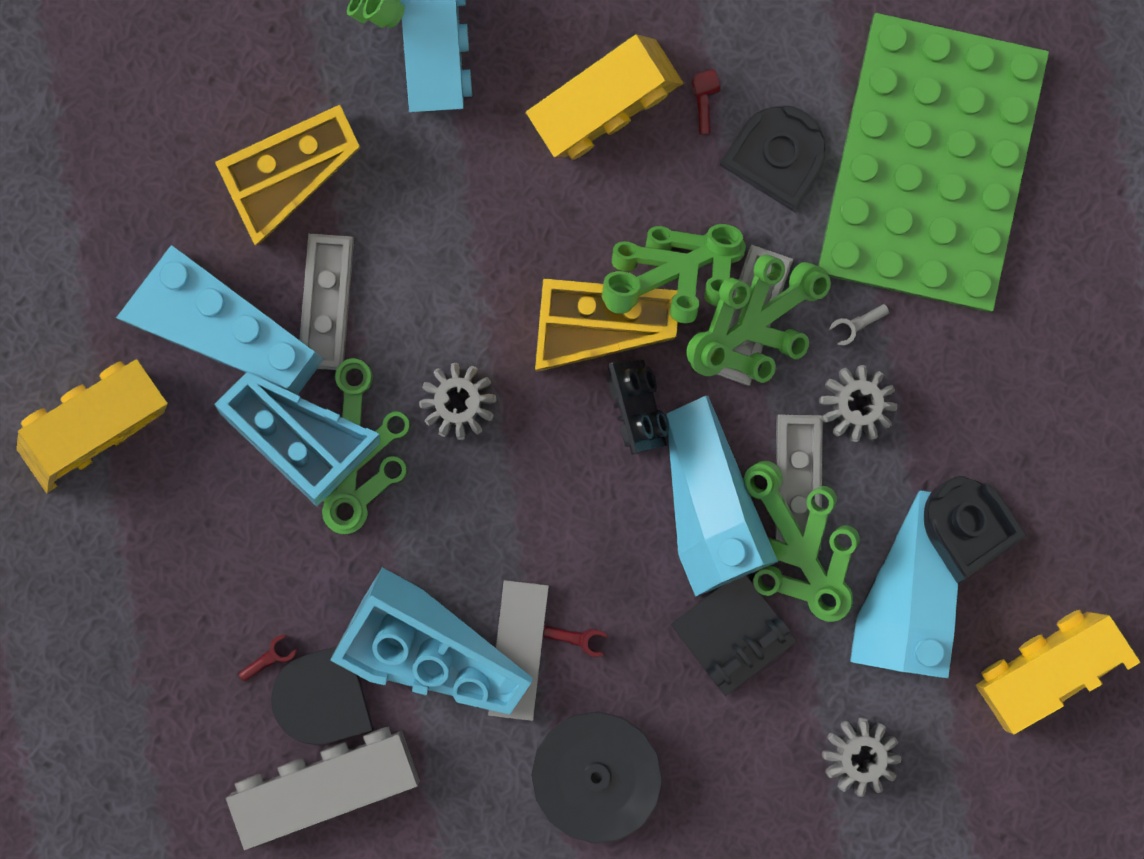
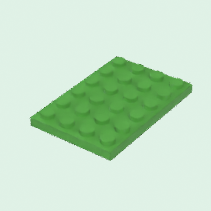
M874 13L818 266L824 268L828 276L989 313L993 312L1049 51Z

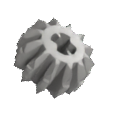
M452 363V378L448 380L441 369L438 368L434 371L435 377L442 383L438 388L431 383L424 382L422 388L426 392L434 394L435 397L434 399H423L419 402V405L422 409L436 408L437 410L425 419L428 426L434 425L442 418L444 419L439 428L440 436L446 437L452 424H455L457 439L464 440L466 435L464 424L469 423L471 429L477 435L480 434L482 428L474 420L476 416L479 415L488 421H491L494 417L493 413L482 409L481 404H493L497 399L494 394H479V392L488 388L491 384L488 377L482 378L474 385L472 384L477 375L476 367L470 366L465 377L460 378L461 370L459 364ZM454 390H457L460 395H462L463 390L470 395L465 401L468 409L460 414L456 408H454L452 413L446 407L451 402L449 394Z
M860 365L855 371V380L847 368L839 371V378L843 385L833 379L827 380L825 386L836 395L835 397L822 396L819 399V403L824 406H833L834 411L822 416L823 422H830L836 418L840 420L833 430L834 435L841 436L850 426L849 438L851 442H858L860 440L862 428L869 440L878 437L875 424L884 429L891 426V421L882 414V411L894 412L897 410V404L884 402L883 397L892 394L895 389L893 385L882 389L877 387L883 379V373L877 371L871 376L869 381H866V366ZM852 392H855L858 398L865 396L868 399L869 405L863 407L867 411L865 415L862 416L859 410L851 412L848 402L854 400V398L850 397Z
M866 718L858 719L857 732H854L849 722H841V729L846 737L840 739L836 734L829 733L827 739L832 744L838 746L837 751L824 750L822 752V757L825 760L837 761V763L826 769L827 776L834 778L842 775L838 782V788L845 792L854 783L855 794L859 797L865 795L867 782H869L871 788L876 793L882 792L883 787L878 778L881 775L890 781H894L896 775L886 768L887 764L901 763V756L895 753H887V751L898 744L897 739L893 736L882 739L886 727L881 723L874 725L869 732V723ZM861 746H866L864 749L872 754V759L865 760L863 768H858L859 765L851 760L852 754H859Z

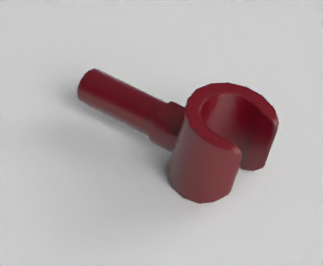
M714 69L696 74L691 82L698 105L699 134H710L708 95L720 92L719 80Z
M545 626L543 633L545 638L580 646L586 654L593 657H600L605 654L601 651L590 650L588 647V640L593 635L608 638L604 632L596 628H590L581 633Z
M288 635L276 636L271 641L269 651L238 673L240 678L245 682L276 661L287 662L295 656L297 649L286 657H280L274 651L275 644Z

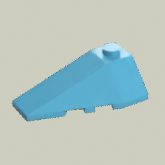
M709 396L701 397L667 413L678 555L696 597L778 561Z
M918 492L896 536V540L856 617L850 662L941 678L949 677L955 632L958 583L931 544L925 530L924 507L931 492Z
M383 567L362 599L331 657L332 662L372 683L386 685L387 681L412 686V692L427 695L429 690L451 695L457 703L508 715L516 707L533 679L423 589Z

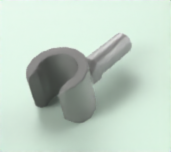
M883 304L852 320L838 319L831 324L829 330L841 323L849 325L852 331L850 338L838 343V345H847L854 340L856 332L888 315L889 310Z

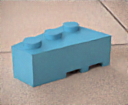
M401 0V3L405 6L402 16L409 112L463 109L464 97H472L471 70H462L461 52L469 51L467 24L459 23V6H466V0Z
M248 371L215 403L220 415L316 507L380 444L379 433L340 417L339 414L314 405L300 396Z

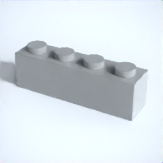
M384 727L364 735L363 738L366 744L348 749L346 742L321 751L322 760L306 765L304 759L300 758L278 767L279 776L263 781L261 774H257L236 782L237 791L226 797V801L243 849L255 847L417 787L420 779L402 730L391 734L389 727Z

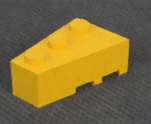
M635 34L527 110L526 114L554 158L570 156L571 160H575L595 146L592 142L594 139L606 132L608 135L619 131L631 121V116L643 109L647 110L664 100L668 93L684 83L657 40Z
M338 105L215 163L256 246L360 149V145L341 105Z
M543 279L535 371L539 372L673 340L677 333V321L670 316L672 298L677 294V290L654 289L639 296L638 303L629 312L614 313L606 307L602 299L603 284Z
M137 359L127 365L122 361L111 365L99 375L102 379L101 381L87 389L83 384L79 385L61 397L60 400L63 404L48 413L44 408L39 409L22 420L21 425L23 428L18 430L17 451L46 493L58 487L54 481L77 467L80 470L84 469L92 463L91 458L114 444L115 446L119 445L164 414L167 402Z
M1076 610L1059 620L1057 626L1060 630L1045 639L1042 634L1033 637L1019 647L1022 655L1008 664L1004 659L999 660L981 673L984 680L975 686L1005 731L1014 735L1064 707L1063 701L1083 688L1087 687L1090 692L1101 686L1102 682L1099 678L1121 663L1128 670L1141 663L1110 615L1092 612L1082 614L1080 610Z

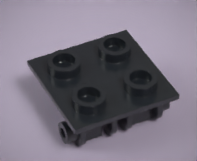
M644 360L609 363L610 377L606 378L612 400L618 399L619 401L613 404L614 409L621 408L622 415L618 416L617 420L618 422L624 420L625 423L620 425L624 446L630 447L631 455L667 446L665 436L669 432L668 423L664 413L657 409L653 394L657 390V384L651 368L646 367Z
M747 576L720 586L670 624L725 697L797 642L790 634V630L781 618H778Z

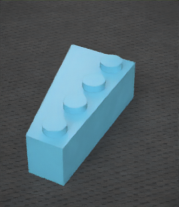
M172 245L116 317L133 327L204 355L212 360L244 373L248 371L297 395L324 360L323 357Z

